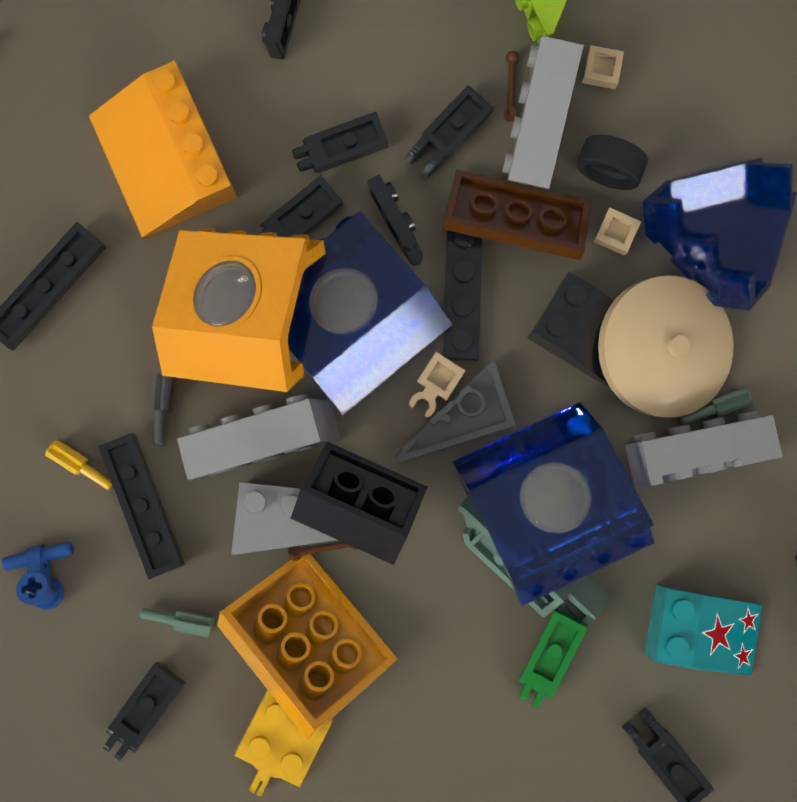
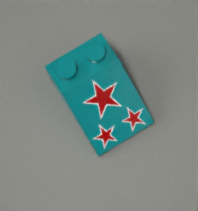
M656 584L644 655L655 662L679 667L752 676L762 604Z

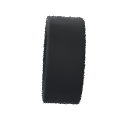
M599 134L586 138L576 167L581 174L598 184L613 189L633 190L639 186L649 158L642 149L627 140Z

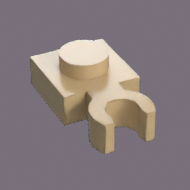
M436 352L417 381L425 389L423 392H418L412 396L409 407L413 409L417 401L425 400L429 404V409L424 417H431L436 409L435 399L437 396L447 401L466 370Z

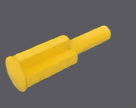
M56 439L47 449L46 457L74 475L82 473L106 490H110L113 487L111 479L88 465L89 459L59 439Z

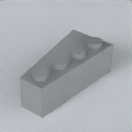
M541 36L538 46L531 45L526 66L532 68L529 82L523 81L518 100L519 103H524L521 117L515 116L510 135V138L516 139L513 153L507 151L502 169L503 173H508L507 181L545 190L550 188L584 45Z
M301 394L287 398L286 406L275 409L274 404L264 405L253 409L254 415L242 419L241 414H236L220 419L221 425L210 428L209 424H204L188 429L190 435L177 439L187 480L203 479L248 466L250 462L254 464L279 458L281 453L289 454L313 448L312 444L333 443L342 440L331 400L307 398V394Z
M758 410L738 414V422L725 424L724 418L704 421V429L691 431L690 424L668 429L670 436L656 438L655 432L635 435V443L625 445L633 485L653 486L664 483L663 481L690 478L696 473H712L728 469L727 467L730 466L739 467L781 458L783 455L773 415L760 417Z
M247 482L239 483L231 555L335 541L337 539L290 519L301 488Z

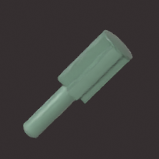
M743 387L740 390L717 397L709 402L710 405L702 407L691 414L681 416L680 422L686 425L711 415L718 418L746 407H752L753 400L751 394L746 387Z
M143 608L140 611L142 619L171 624L174 627L173 631L209 638L214 628V616L180 609L176 611V614Z

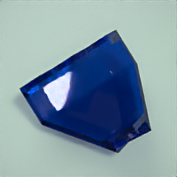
M763 157L665 181L643 201L645 235L654 244L659 242L672 255L670 261L688 279L694 278L709 291L706 296L714 306L750 311L771 286L797 192H792L793 164L763 163Z

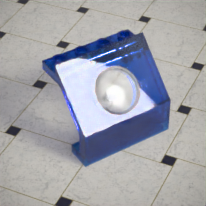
M361 211L354 216L344 218L336 225V230L326 238L319 239L324 240L325 255L306 268L302 275L288 334L289 350L299 362L303 363V367L342 414L351 409L453 325L427 286ZM254 296L249 300L251 304L254 300Z
M581 402L453 461L460 482L466 494L471 496L522 606L655 543L650 528L654 524L604 429Z

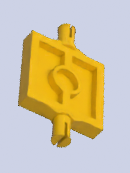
M266 690L234 755L252 764L258 770L249 787L250 792L254 794L257 789L256 795L263 796V792L271 777L281 778L300 787L333 722V718L307 740L271 693Z

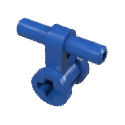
M70 541L48 547L41 544L27 548L26 552L4 557L2 567L6 571L27 566V573L21 577L16 587L18 599L25 604L34 605L43 610H50L58 606L64 596V587L59 580L51 577L50 560L73 555L74 546Z

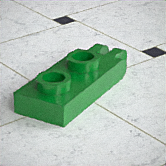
M557 608L554 609L518 682L524 686L518 698L526 701L533 689L537 693L531 705L539 708L545 696L552 699L588 629V624Z

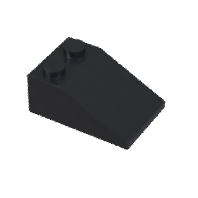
M568 272L527 339L609 387L599 361L598 340L602 321L613 300L598 288Z

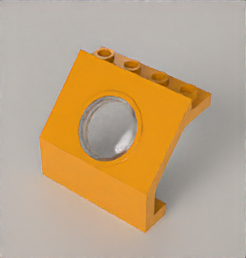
M202 229L198 231L179 230L152 325L162 376L288 392L304 376L303 363L290 361L288 334L304 271L325 255L324 240L310 239L308 235L303 234L281 237L272 232L250 235L240 230L228 233H219L215 229Z

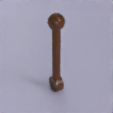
M514 50L506 55V60L509 63L508 102L503 116L509 122L514 121L515 116L517 117V109L514 107L515 71L516 63L519 61V54Z
M343 542L305 548L293 546L289 547L288 556L291 560L297 561L307 554L348 547L354 550L357 548Z

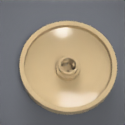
M658 276L631 285L610 305L600 328L598 340L599 361L609 387L624 404L648 416L681 417L704 407L723 387L730 372L733 359V334L725 310L709 290L699 283L684 277Z

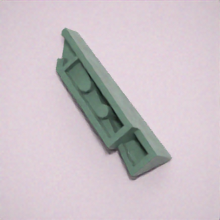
M473 491L458 507V511L465 517L466 529L463 532L465 545L543 618L557 608L588 625L597 619L610 596L607 590L477 492Z

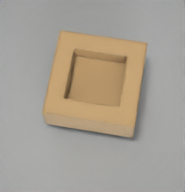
M590 45L582 83L616 89L624 51Z
M609 207L593 242L625 256L629 251L641 221Z

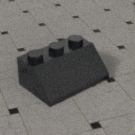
M327 442L300 489L290 519L394 565L408 537L428 486Z

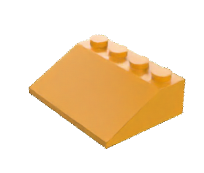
M175 60L142 74L89 115L143 239L238 198Z
M311 554L303 555L297 561L290 560L220 611L217 626L307 740L398 660Z

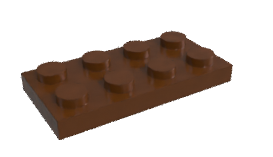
M456 170L443 230L581 260L585 251L591 200Z

